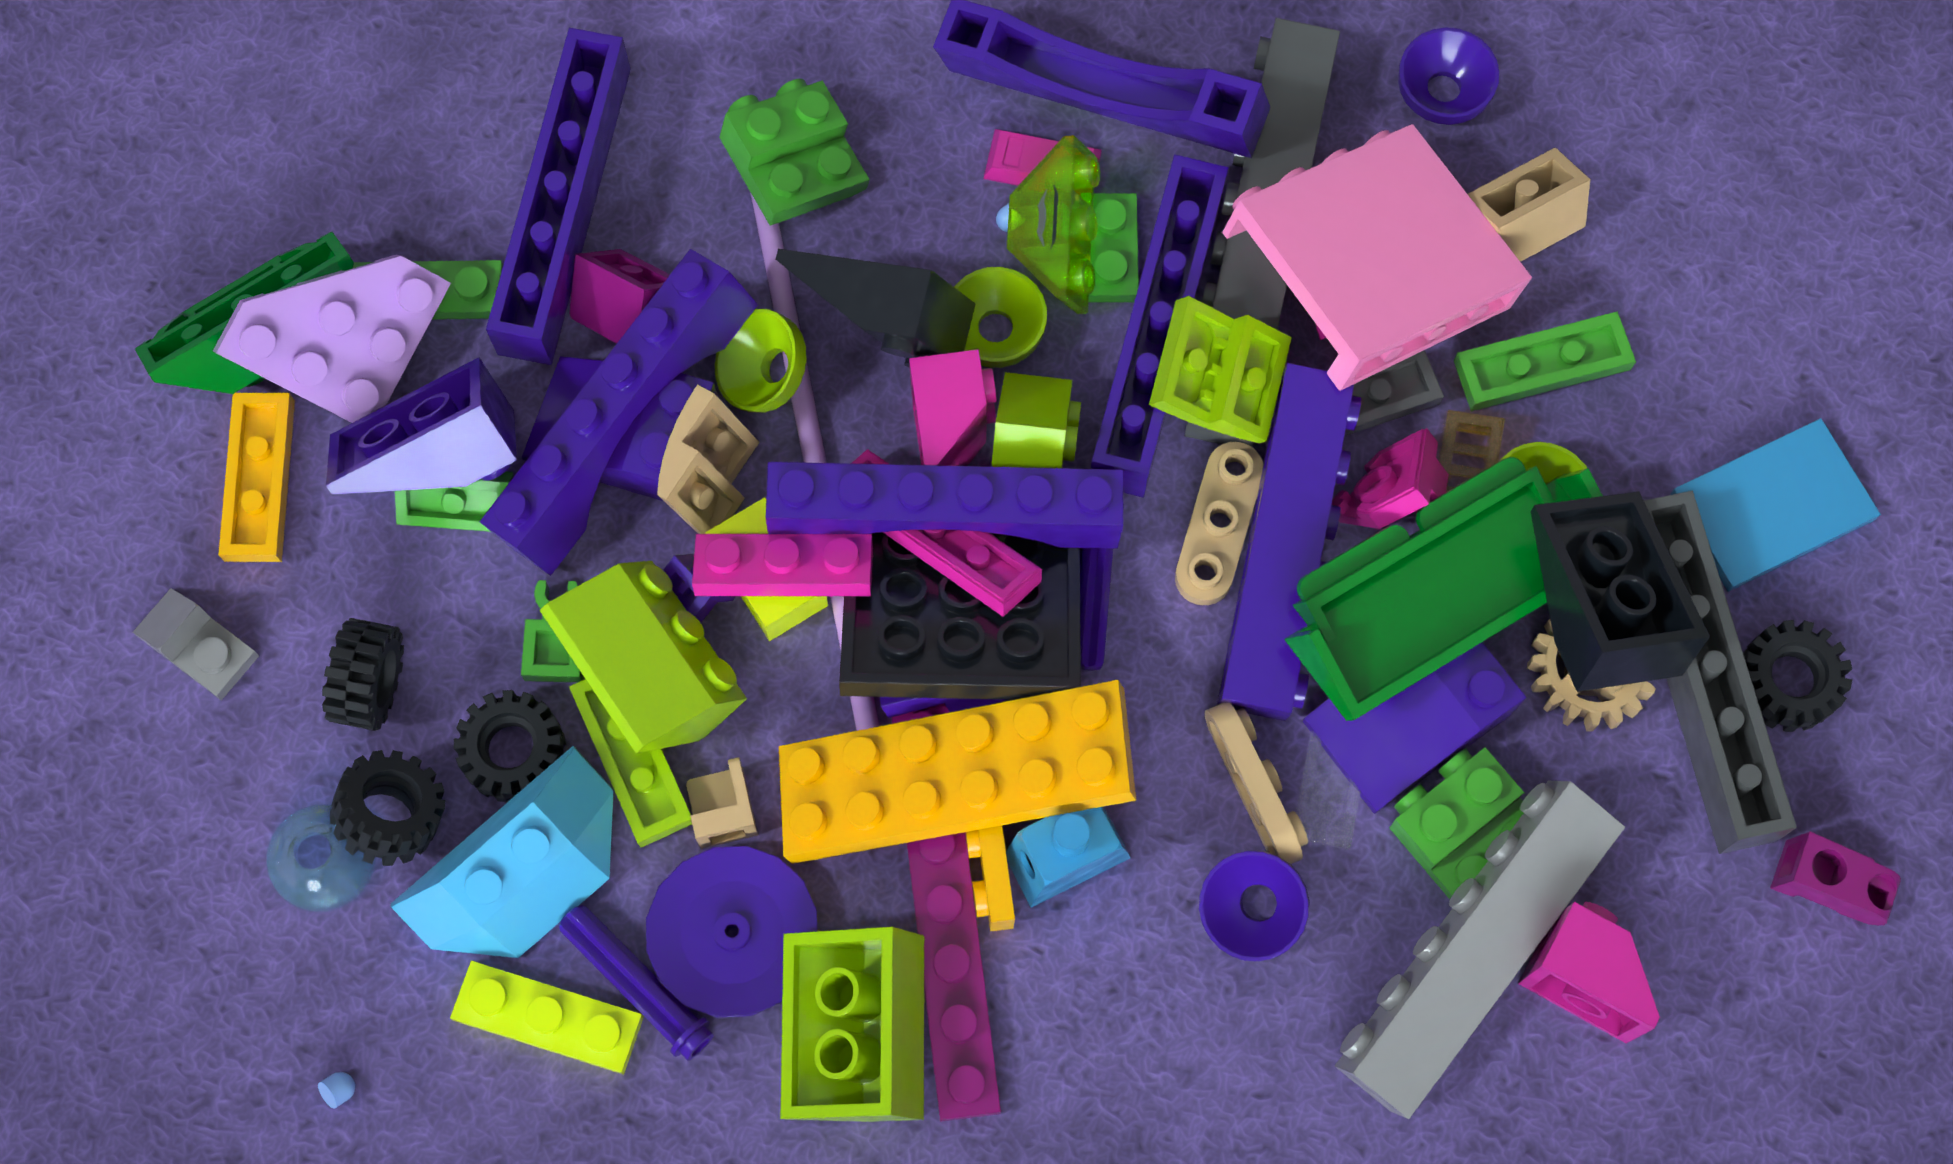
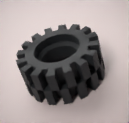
M349 618V621L346 620L342 624V630H338L335 636L336 647L332 646L329 653L331 662L330 666L325 668L324 676L327 677V683L322 688V696L326 698L322 708L326 712L325 718L329 722L375 731L381 729L382 723L385 724L388 719V709H392L394 691H397L399 683L397 682L398 674L402 672L403 662H400L404 654V645H401L403 634L400 632V628L396 626Z
M1794 620L1783 621L1778 627L1773 624L1758 635L1743 652L1761 713L1766 717L1764 723L1772 729L1777 724L1783 725V731L1794 732L1799 727H1802L1803 731L1813 728L1842 706L1847 699L1843 695L1851 689L1853 679L1845 678V675L1852 670L1851 661H1841L1839 658L1846 649L1841 642L1833 647L1827 642L1828 638L1832 635L1827 629L1823 628L1818 634L1812 632L1814 626L1812 622L1804 620L1798 627H1795ZM1786 656L1796 657L1808 665L1813 674V687L1808 695L1802 697L1789 696L1775 685L1772 678V667L1778 658Z
M502 690L503 697L496 698L493 693L483 696L486 703L480 708L473 703L467 709L470 715L467 722L460 719L456 727L460 733V738H454V750L458 753V758L455 759L465 777L486 797L493 796L497 801L505 803L565 753L563 750L564 745H566L565 735L549 707L542 701L537 702L531 694L523 692L522 696H517L513 690ZM510 726H517L527 730L532 736L533 748L530 756L524 763L513 768H503L491 761L489 745L493 736L498 731Z

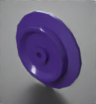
M749 846L713 847L682 861L658 886L646 917V952L660 983L685 1007L715 1018L751 1017L782 1002L784 934L818 932L817 909L803 879L779 857ZM737 928L739 933L736 937L730 938L727 936L730 929Z

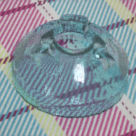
M328 804L308 806L289 815L278 825L271 836L267 848V871L276 891L288 903L310 912H328L352 902L366 888L372 878L376 865V857L373 863L370 864L362 861L365 853L358 850L354 855H351L346 851L347 839L338 842L334 835L336 824H330L332 807ZM320 835L326 837L331 846V853L327 861L314 869L302 867L297 857L300 844L310 836Z

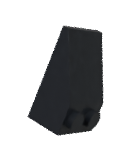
M778 249L775 260L861 329L882 342V351L904 357L905 366L910 368L909 358L962 352L965 350L976 303L934 271Z
M1640 492L1534 505L1531 510V517L1554 642L1576 691L1580 692L1683 676L1710 635Z

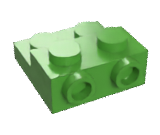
M804 79L791 80L777 91L775 97L760 102L755 95L741 97L729 107L728 112L725 114L719 138L770 226L852 197L866 190L870 181L844 137L848 123L823 80L807 85Z
M1486 747L1474 756L1466 748L1439 769L1438 772L1445 780L1430 792H1427L1421 784L1418 785L1394 806L1400 816L1394 820L1389 829L1449 899H1451L1456 889L1469 878H1476L1488 862L1485 858V853L1489 845L1502 832L1506 830L1511 831L1523 815V812L1520 810L1523 801L1520 797L1525 792Z

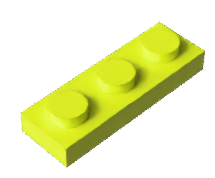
M474 961L470 962L450 1017L453 1021L623 1075L644 1018L640 1013Z

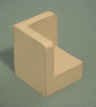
M739 757L728 760L730 770L689 779L686 783L693 814L690 815L695 839L700 849L758 835L746 778Z

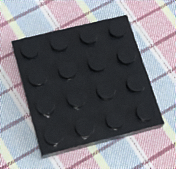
M883 532L871 533L873 541L871 596H844L839 677L840 696L1016 700L1081 687L1079 548H1062L1031 539L990 533L1042 569L1041 583L1002 617Z

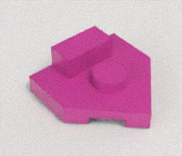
M1428 428L1421 429L1379 451L1364 466L1367 474L1358 481L1353 492L1349 495L1347 491L1341 490L1332 499L1331 505L1341 507L1340 523L1381 529L1413 512L1417 513L1419 509L1428 505L1430 501L1446 493L1449 474L1436 458L1438 442Z

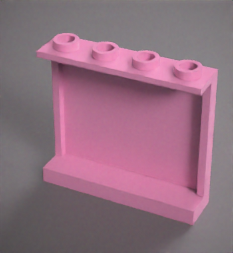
M1413 124L1393 133H1390L1389 130L1381 131L1371 137L1363 146L1348 152L1346 148L1337 150L1328 156L1322 164L1305 170L1303 167L1296 168L1286 174L1278 183L1265 189H1261L1259 186L1248 189L1234 201L1232 205L1234 211L1222 232L1228 239L1247 230L1338 353V356L1327 371V375L1339 391L1510 309L1532 279L1529 272Z

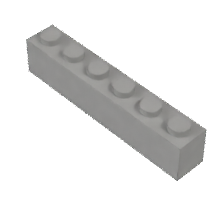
M1547 781L1546 784L1540 783L1529 792L1520 807L1523 815L1511 831L1506 830L1499 834L1486 850L1485 858L1488 862L1475 879H1467L1456 889L1449 901V906L1452 910L1439 927H1431L1420 937L1413 949V954L1416 958L1403 975L1397 974L1385 984L1377 997V1003L1380 1006L1368 1022L1355 1026L1342 1042L1340 1052L1343 1055L1335 1064V1067L1389 1111L1410 1119L1624 830L1625 826L1571 781Z

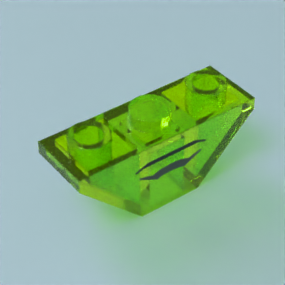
M1072 135L1064 136L1010 194L1007 249L1057 299L1075 313L1086 314L1088 313L1089 294L1095 288V272L1090 259L1091 240H1095L1098 232L1097 216L1093 209L1094 187H1097L1100 182V166L1095 154L1078 138Z

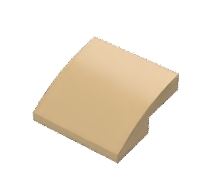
M698 384L684 405L668 440L661 464L657 495L698 534H706L705 532L732 517L745 499L732 485V482L760 442L713 392Z

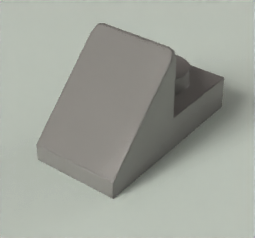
M172 588L169 589L132 632L221 701L259 657L252 648L213 620L198 604Z

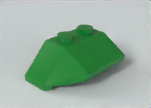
M327 233L318 238L317 242L305 243L277 255L181 312L159 329L152 340H146L137 346L135 351L153 382L234 394L244 387L254 386L265 380V378L216 354L213 352V349L240 300L262 293L267 294L295 286L297 283L341 270L352 269L354 262L334 233Z

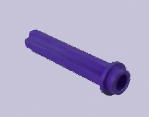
M1081 548L1080 647L1082 670H1100L1104 663L1113 549Z
M586 906L574 907L566 914L559 924L560 932L673 1045L670 1052L675 1057L682 1055L687 1061H690L710 1043L714 1036L708 1029L710 1021L706 1017L698 1019L660 983L659 979Z

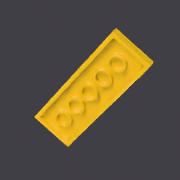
M1119 680L779 746L783 857L792 864L1136 801L1125 690Z

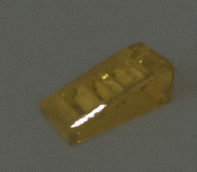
M1447 410L1444 416L1438 461L1451 476L1471 478L1497 463L1505 418ZM1456 432L1487 436L1486 447L1455 442ZM1453 453L1484 458L1483 469L1451 464ZM1447 483V490H1446V492L1449 491V490H1451V489H1453L1454 487L1448 486V483Z

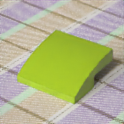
M1191 296L1175 301L1149 405L1187 422L1225 435L1255 443L1267 442L1292 337L1250 315L1233 319Z

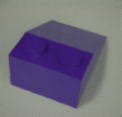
M560 356L524 449L523 460L527 461L603 361ZM683 373L676 376L652 398L634 419L614 449L599 482L663 501L657 495L658 481L663 456L672 430L697 384L717 396L714 382Z
M480 357L330 434L326 487L334 495L466 487L480 479L485 481L495 479L505 473L513 462L517 461L514 410Z
M1481 642L1355 720L1346 721L1332 701L1327 699L1307 715L1302 722L1371 811L1376 814L1440 768L1460 751L1469 747L1510 717L1526 699V696L1484 643Z

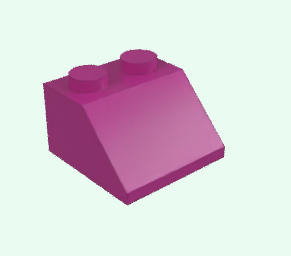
M979 349L909 358L912 404L921 465L968 466L986 443V424L996 423L994 405L996 403V389L992 368L981 369Z
M1573 902L1561 913L1538 944L1518 984L1627 1044L1655 1029L1660 1018L1631 932L1616 925L1618 918L1604 907L1591 902H1584L1583 906Z

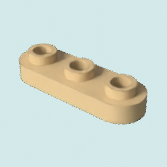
M1228 442L1220 445L1211 453L1206 465L1175 572V583L1178 591L1186 600L1197 605H1212L1221 601L1228 594L1233 582L1257 499L1263 469V461L1258 452L1245 443ZM1229 462H1239L1244 466L1246 472L1242 475H1232L1226 470L1225 465ZM1222 513L1230 519L1231 523L1227 527L1220 528L1211 522L1210 517L1213 514ZM1207 565L1214 570L1215 577L1211 580H1202L1195 574V569L1198 566Z
M1221 703L1205 710V719L1211 736L1266 851L1278 855L1290 864L1302 860L1301 847L1308 844L1306 831L1295 811L1286 813L1277 793L1282 792L1281 781L1272 762L1269 759L1261 761L1252 744L1253 741L1257 740V736L1248 713L1243 707L1235 710L1231 703Z

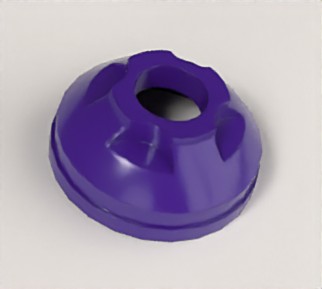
M1458 28L1432 29L1419 35L1405 49L1399 64L1398 84L1404 101L1417 115L1437 124H1460L1474 119L1491 102L1499 84V67L1491 48L1474 34ZM1437 76H1447L1457 83L1460 93L1454 100L1448 102L1439 101L1429 93V81Z
M1243 851L1221 860L1206 877L1199 896L1200 917L1209 938L1222 951L1244 961L1259 962L1273 959L1285 953L1299 940L1309 918L1310 900L1307 887L1301 875L1290 863L1278 855L1265 851ZM1263 885L1273 891L1277 906L1270 918L1257 920L1245 912L1242 900L1248 887Z

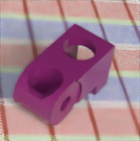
M1809 831L1786 840L1770 889L1792 897L1801 896L1833 909L1841 915L1869 925L1880 926L1888 922L1901 877L1895 871L1874 862V859Z

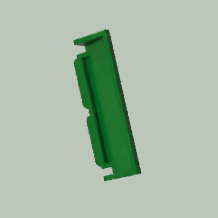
M1515 457L1502 459L1419 509L1416 514V523L1420 530L1410 536L1399 525L1386 527L1301 577L1297 584V592L1301 600L1294 603L1293 607L1306 622L1307 626L1286 637L1284 640L1345 720H1355L1547 603L1531 517L1532 508L1538 504L1603 495L1589 468L1557 476L1545 483L1537 466L1525 469L1523 463Z

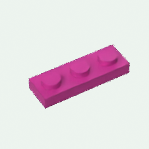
M696 534L692 576L694 596H871L872 534Z

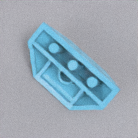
M572 746L391 903V908L431 949L519 958L561 922L570 910L578 907L610 879L613 813L612 787L583 755Z

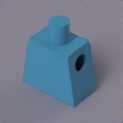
M1105 807L1045 817L1017 832L1006 851L1007 862L1030 908L1131 858ZM1027 857L1029 858V860H1030V862H1031V864H1032V866H1033L1034 872H1033V870L1031 869V867H1030V865H1029V862H1028V860H1027Z

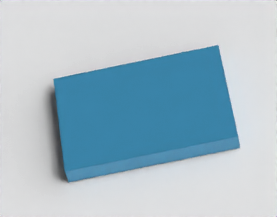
M1821 418L1675 488L1670 494L1693 491L1720 580L1727 592L1875 521L1881 515Z

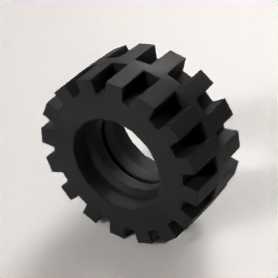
M382 750L373 751L369 761L362 755L354 760L352 768L348 766L343 772L331 804L330 824H336L334 835L338 842L344 839L348 840L345 850L351 855H354L359 850L365 853L362 861L372 864L374 858L378 857L382 858L383 866H393L397 857L404 864L412 861L416 852L421 855L428 848L440 824L446 800H442L444 794L442 782L433 784L436 773L431 767L424 771L420 769L422 760L415 756L406 761L402 759L403 752L392 750L390 757H384ZM379 794L392 796L404 803L409 809L411 817L401 821L383 820L366 807L364 799Z

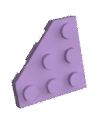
M392 255L375 260V262L346 271L341 270L297 283V285L267 294L262 293L240 300L213 352L353 423L386 406L451 283L401 255Z

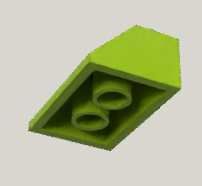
M653 561L618 563L553 599L539 610L636 754L698 742L710 734L747 700L736 683L737 678L733 669L727 662L717 656L704 637V628L700 621L693 614L686 611L672 590L673 586L669 576L656 566Z
M896 927L784 934L780 1119L862 1122L924 1120V935Z

